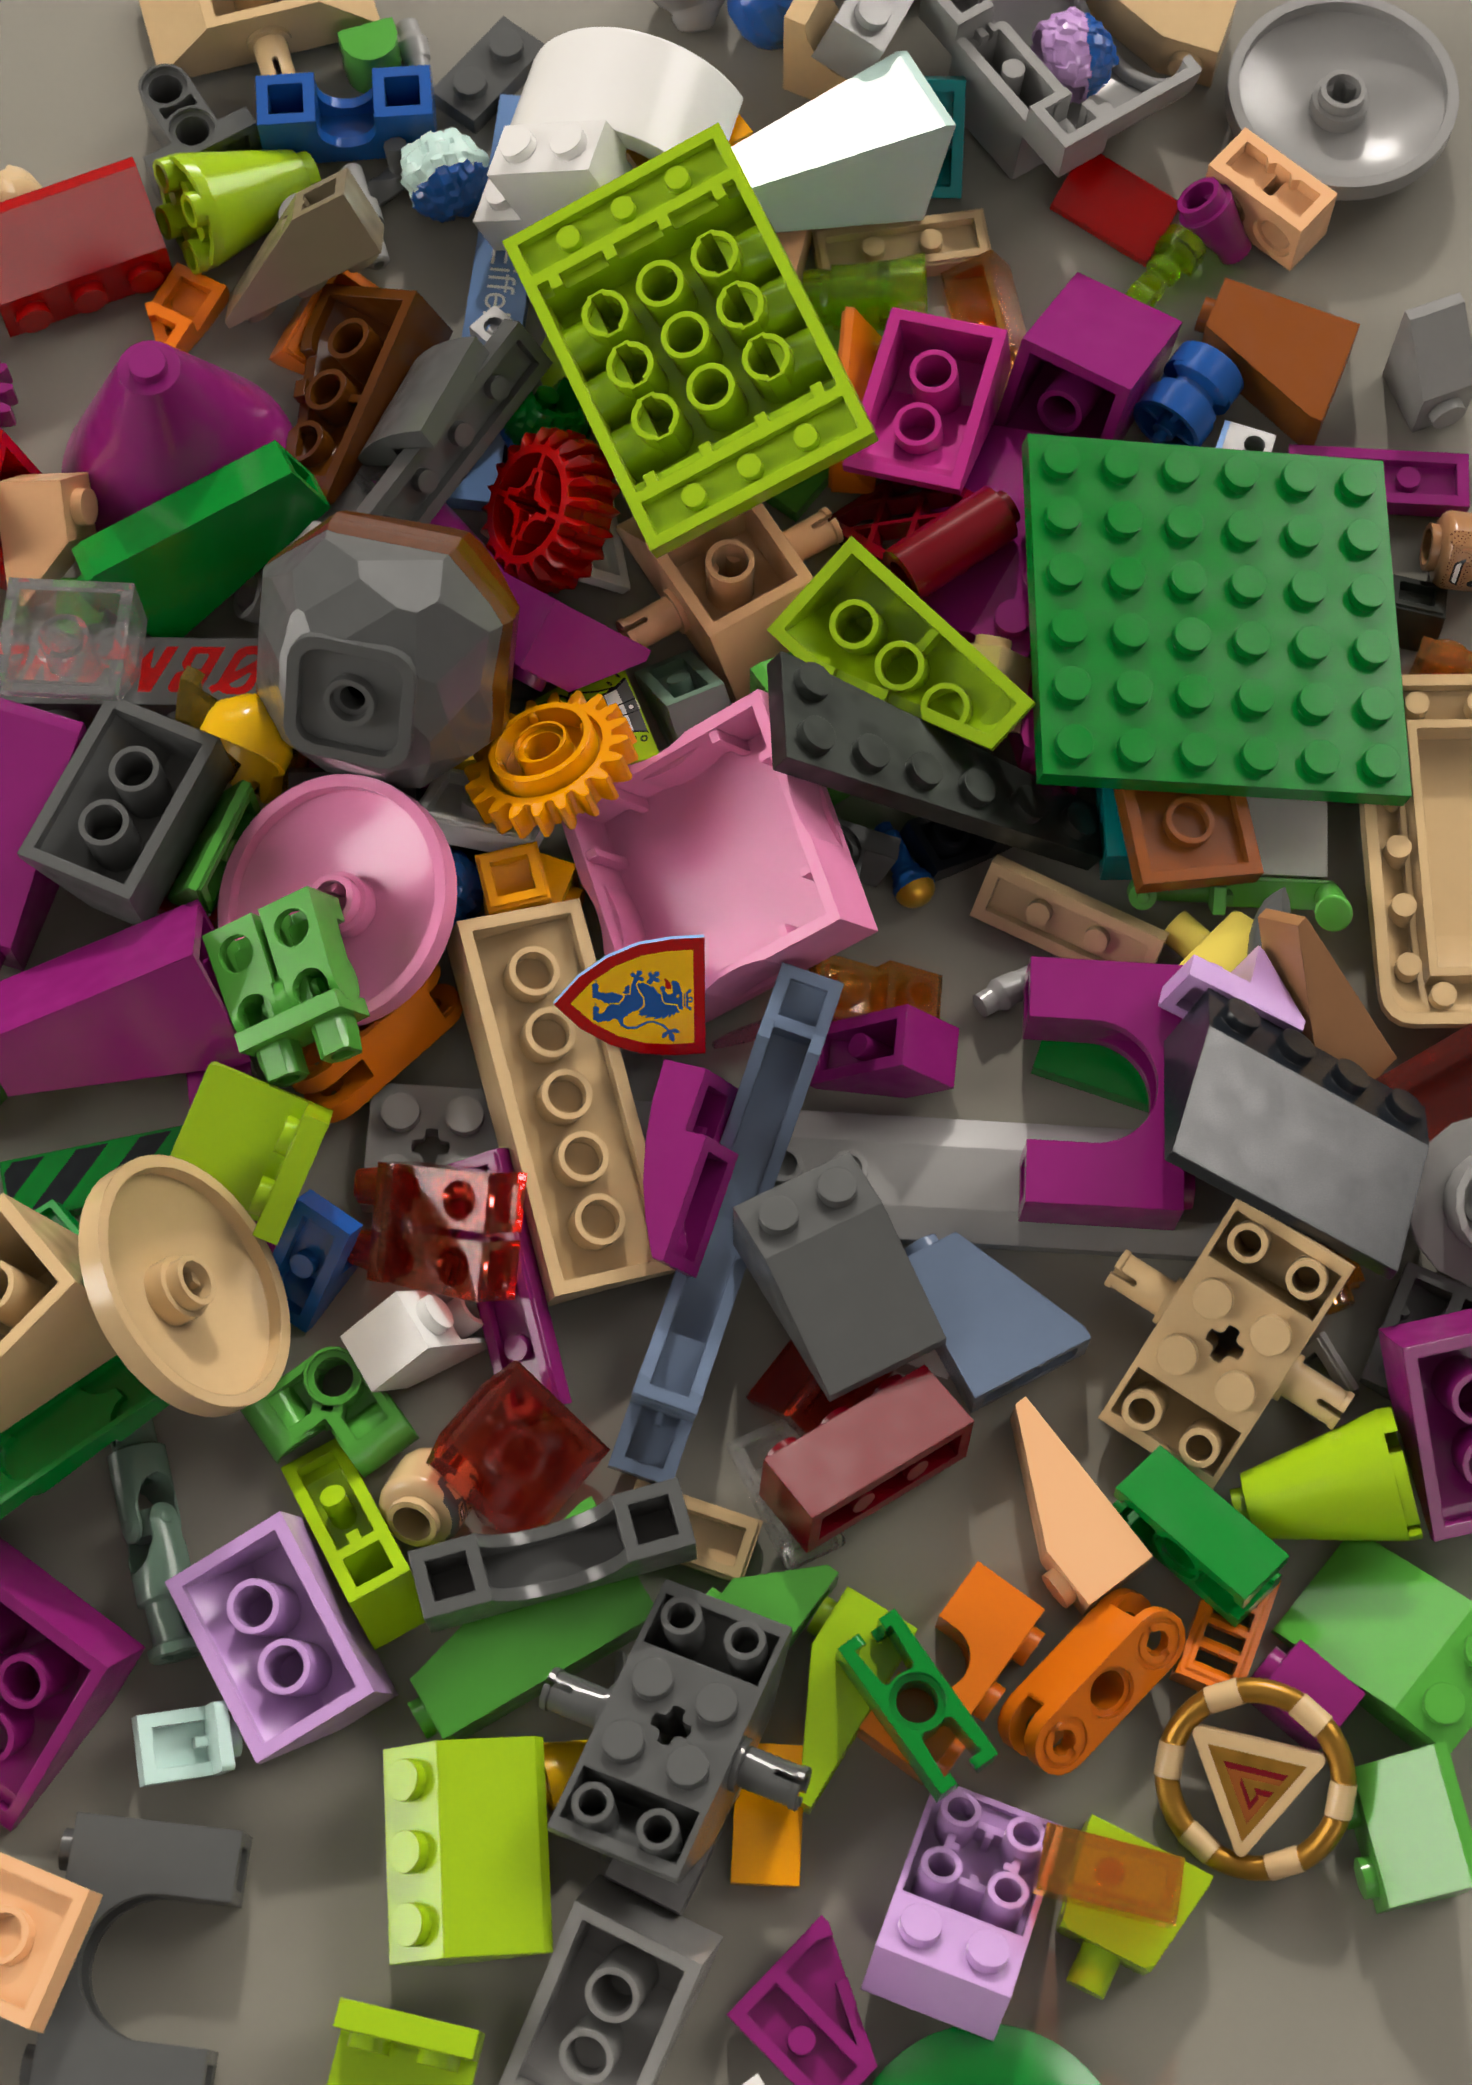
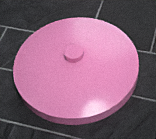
M333 774L317 777L288 789L272 800L253 818L234 846L228 859L219 891L218 928L249 913L259 915L258 909L306 886L337 897L345 922L339 924V929L346 954L358 978L359 997L365 998L370 1017L357 1022L358 1027L369 1024L396 1010L410 999L431 975L447 946L454 924L458 895L457 875L450 846L440 826L426 808L408 794L381 780L364 775ZM299 910L291 912L289 915L299 912ZM244 937L237 938V939H235V941H238V940H240V939H242V938H244Z

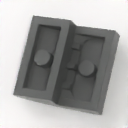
M476 336L462 337L439 343L424 351L415 360L357 458L364 466H390L405 448H435L489 354L488 350Z

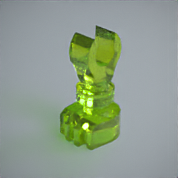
M1169 225L1155 244V255L1147 263V271L1131 285L1125 295L1155 308L1166 287H1173L1181 277V272L1192 277L1202 264L1206 255V247L1202 240L1182 225Z

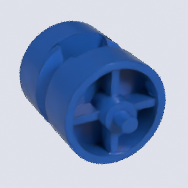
M1186 341L1178 347L1164 366V374L1161 377V381L1152 383L1134 407L1133 416L1137 426L1153 443L1201 447L1213 430L1216 416L1223 415L1228 411L1244 387V381L1239 369L1224 353L1204 342Z

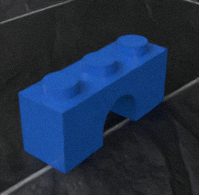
M430 65L372 68V88L361 96L346 99L331 97L321 92L316 85L314 72L255 76L257 128L263 150L290 149L296 153L307 151L315 163L386 159L383 145L388 139L401 137L408 144L413 143L429 131L437 132L436 104Z

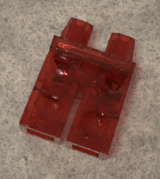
M418 1161L378 1162V1167L358 1169L355 1172L353 1195L356 1197L357 1203L374 1205L372 1229H361L348 1262L368 1270L367 1280L390 1282L406 1288L473 1302L515 1300L521 1240L452 1232V1229L483 1234L522 1232L527 1173L465 1168Z

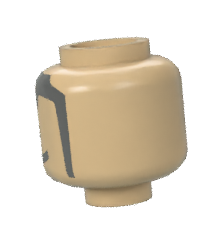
M418 1448L403 1457L383 1486L379 1500L380 1513L392 1534L403 1543L423 1548L452 1540L475 1504L477 1486L474 1475L461 1459L448 1451L439 1448Z

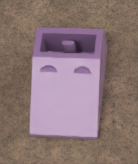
M960 1786L939 1802H936L932 1795L929 1794L877 1939L861 1990L994 2041L1016 1984L1065 1826Z

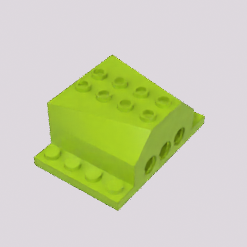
M719 122L502 241L649 550L656 559L879 441L875 433L876 430Z

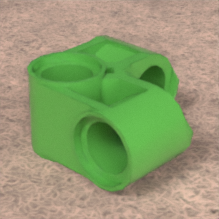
M339 1346L325 1347L315 1352L311 1357L282 1376L274 1389L266 1397L240 1410L277 1464L280 1463L282 1457L295 1451L324 1430L327 1432L331 1429L339 1445L365 1478L419 1439L416 1431L387 1391L371 1392L348 1350ZM338 1365L350 1366L353 1370L351 1387L339 1396L330 1397L325 1395L323 1380L326 1373Z

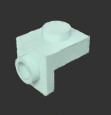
M224 1700L211 1702L205 1706L136 1715L131 1718L139 1787L223 1775L235 1770V1757H239L242 1754V1734L232 1715L229 1716V1710Z

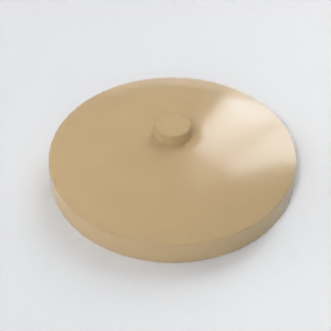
M145 1155L137 1157L103 1176L92 1188L85 1201L78 1234L79 1260L85 1290L96 1319L107 1340L126 1367L144 1386L163 1401L187 1413L202 1417L227 1416L266 1397L274 1389L284 1372L289 1355L291 1335L290 1313L284 1284L267 1242L252 1236L256 1226L255 1222L239 1201L220 1182L207 1172L185 1160L166 1155Z

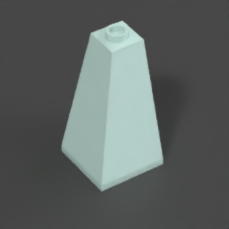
M896 51L732 146V149L776 233L924 220L956 124L908 51Z

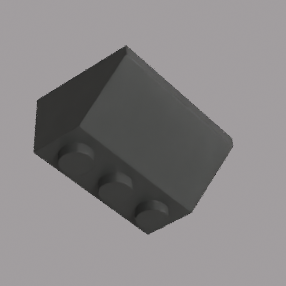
M108 694L17 852L21 860L92 908L133 925L155 917L235 772L220 738Z

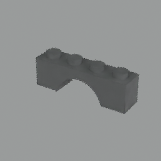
M676 1477L611 1495L599 1505L583 1513L545 1526L505 1534L473 1533L408 1551L407 1553L424 1620L431 1633L696 1560L697 1545L679 1479Z

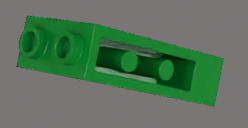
M274 440L80 541L71 549L81 571V575L77 577L81 588L94 602L101 606L109 602L118 609L123 622L138 637L150 635L151 637L183 638L262 569L271 558L294 541L312 521L318 520L331 507L314 475Z

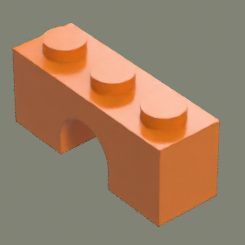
M977 1561L939 1614L935 1628L951 1638L961 1649L965 1659V1675L951 1688L971 1716H975L984 1723L1007 1690L997 1682L1011 1660L1023 1667L1046 1633L1036 1627L1045 1609L979 1561ZM916 1688L907 1689L896 1698L899 1713L910 1722H925L935 1714L934 1702L923 1690ZM871 1710L861 1723L857 1737L923 1786L924 1784ZM947 1726L940 1727L933 1736L923 1740L944 1777L949 1773L966 1748Z

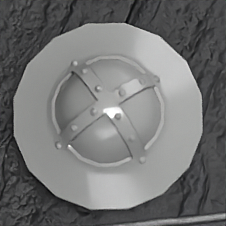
M1472 1117L1451 1123L1429 1141V1150L1410 1222L1415 1244L1438 1271L1469 1287H1472Z

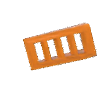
M1280 1583L1249 1614L1251 1619L1248 1627L1239 1624L1235 1628L1225 1618L1213 1613V1608L1200 1598L1185 1636L1186 1642L1182 1654L1175 1663L1169 1679L1199 1692L1204 1687L1235 1677H1247ZM1207 1625L1242 1640L1239 1650L1203 1636ZM1198 1649L1232 1663L1233 1666L1230 1674L1195 1660Z

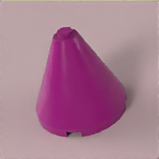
M154 340L142 341L130 346L121 355L76 424L67 442L63 456L62 473L88 472L90 487L98 501V516L95 522L97 533L274 440L286 449L288 432L293 427L279 404L267 392L248 379L163 342Z

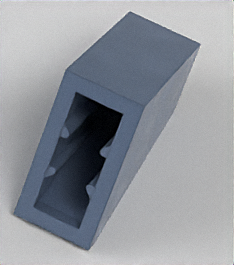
M954 1232L940 1240L936 1234H930L916 1240L905 1248L906 1254L946 1336V1344L935 1350L970 1413L1085 1354L1091 1336L1083 1324L959 1233Z

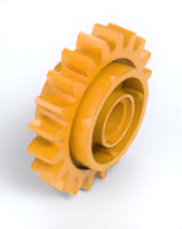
M576 690L568 701L564 703L561 701L558 693L554 692L545 704L537 705L531 699L526 702L525 711L518 715L509 712L508 725L502 735L473 755L476 763L464 767V772L470 781L465 785V790L485 824L493 822L499 834L503 835L514 827L519 838L525 839L532 832L533 828L538 825L544 837H550L556 824H561L563 821L567 828L570 830L575 829L577 825L576 815L578 813H587L590 816L596 817L600 814L597 803L602 798L616 800L619 797L613 783L626 782L632 779L633 776L627 765L638 760V754L633 746L637 740L619 706L616 703L607 706L603 695L597 694L587 702L582 691Z

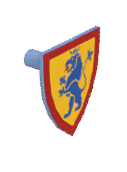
M704 934L669 936L640 941L607 954L578 974L553 1001L554 1005L580 1029L609 1045L640 1054H706Z

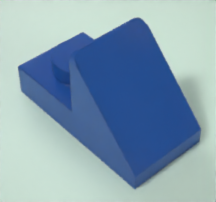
M311 1189L297 1198L280 1240L272 1254L284 1284L290 1313V1323L304 1333L309 1331L319 1320L362 1263L365 1255L354 1246L363 1224Z

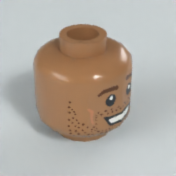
M1448 510L1439 517L1436 523H1429L1425 528L1420 548V568L1422 571H1428L1431 582L1439 588L1472 592L1471 512Z

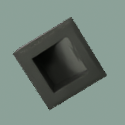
M1393 574L1399 648L1432 654L1436 650L1446 617L1448 589L1439 588L1431 582Z

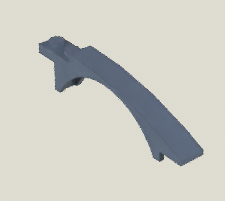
M782 962L720 1144L739 1155L697 1278L675 1271L608 1463V1468L651 1483H658L675 1477L747 1267L733 1245V1207L774 1188L844 986L842 982Z

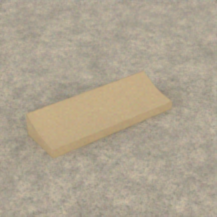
M580 898L457 921L452 928L446 948L499 1148H509L548 1307L608 1289L674 1273L676 1270L653 1259L645 1221L643 1189L645 1140L621 1050L619 1047L609 1045L580 1029L553 1002L578 974L597 962Z

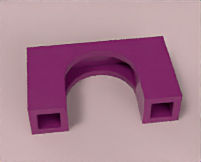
M1030 957L1024 978L1022 1039L1090 1043L1104 1046L1119 1053L1136 1068L1145 1084L1149 1098V1114L1145 1122L1135 1131L1110 1142L1090 1143L1026 1139L1019 1165L1018 1222L1174 1231L1184 1210H1192L1195 1198V1176L1165 1160L1164 1041L1183 1018L1158 1007L1162 987L1183 965Z

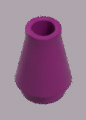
M1207 177L1195 181L1182 192L1177 202L1181 225L1212 250L1223 264L1232 265L1244 259L1250 252L1252 243L1245 233L1230 187L1226 184H1220L1215 178Z

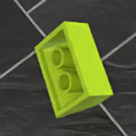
M540 1736L435 1740L383 1749L389 1965L451 1966L553 1953L544 1738Z

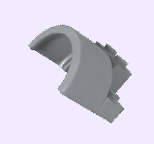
M921 0L918 17L952 55L949 76H964L966 78L964 126L1011 180L1016 179L1044 162L1057 177H1060L1103 153L1108 139L1186 96L1198 81L1202 71L1201 66L1189 54L1183 58L1180 68L1173 76L1155 78L1138 71L1116 52V55L1119 57V65L1112 68L1108 85L1103 87L1096 95L1090 96L1080 104L1070 103L1072 92L1059 82L1031 50V37L1038 22L1048 20L1053 13L1063 12L1069 7L1075 6L1080 11L1091 14L1085 0Z

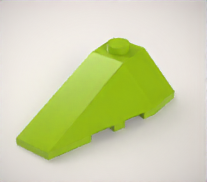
M852 536L767 629L795 657L805 662L818 663L829 674L938 728L991 751L996 749L1036 705L1027 694Z

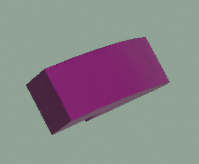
M664 1059L652 1100L645 1140L643 1174L645 1221L652 1258L686 1276L697 1278L739 1156L720 1144L738 1088L706 1068Z

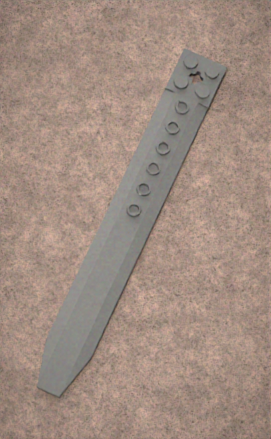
M388 1083L371 1098L360 1199L362 1212L414 1215L419 1164L426 1165L424 1164L422 1154L414 1152L417 1144L424 1143L426 1137H439L440 1144L450 1146L448 1154L437 1155L435 1164L428 1165L431 1166L432 1170L441 1175L444 1174L442 1166L499 1148L483 1089ZM634 1100L644 1140H646L652 1101ZM808 1110L800 1111L774 1185L776 1187L850 1151L882 1201L902 1244H912L916 1240L930 1234H936L940 1240L957 1232L976 1247L982 1249L1121 1257L1123 1252L1128 1249L1137 1258L1197 1261L1236 1199L1195 1176L1192 1210H1184L1174 1231L1018 1222L1019 1165L1026 1139L1102 1143L1125 1137L1136 1129ZM431 1177L429 1179V1186L440 1183ZM441 1191L428 1194L427 1208L451 1202V1199L444 1196ZM452 1204L426 1211V1216L455 1217ZM1319 1243L1320 1245L1324 1246L1325 1248H1327L1328 1250L1332 1251L1333 1253L1336 1252V1251H1334V1250H1332V1249L1326 1247L1325 1245Z

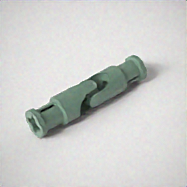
M152 1418L123 1441L114 1440L110 1443L112 1453L107 1457V1463L122 1534L127 1542L129 1552L128 1563L138 1609L145 1610L153 1648L147 1652L148 1660L153 1665H166L200 1656L201 1653L165 1584V1581L190 1567L191 1563L187 1544L182 1536L181 1516L166 1446L157 1441ZM139 1493L146 1496L153 1504L151 1508L139 1510Z

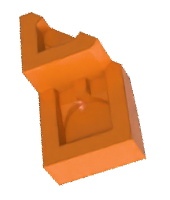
M177 262L153 300L144 303L155 341L163 342L188 353L208 331L228 303L230 293L227 285L201 273L193 274L189 267Z

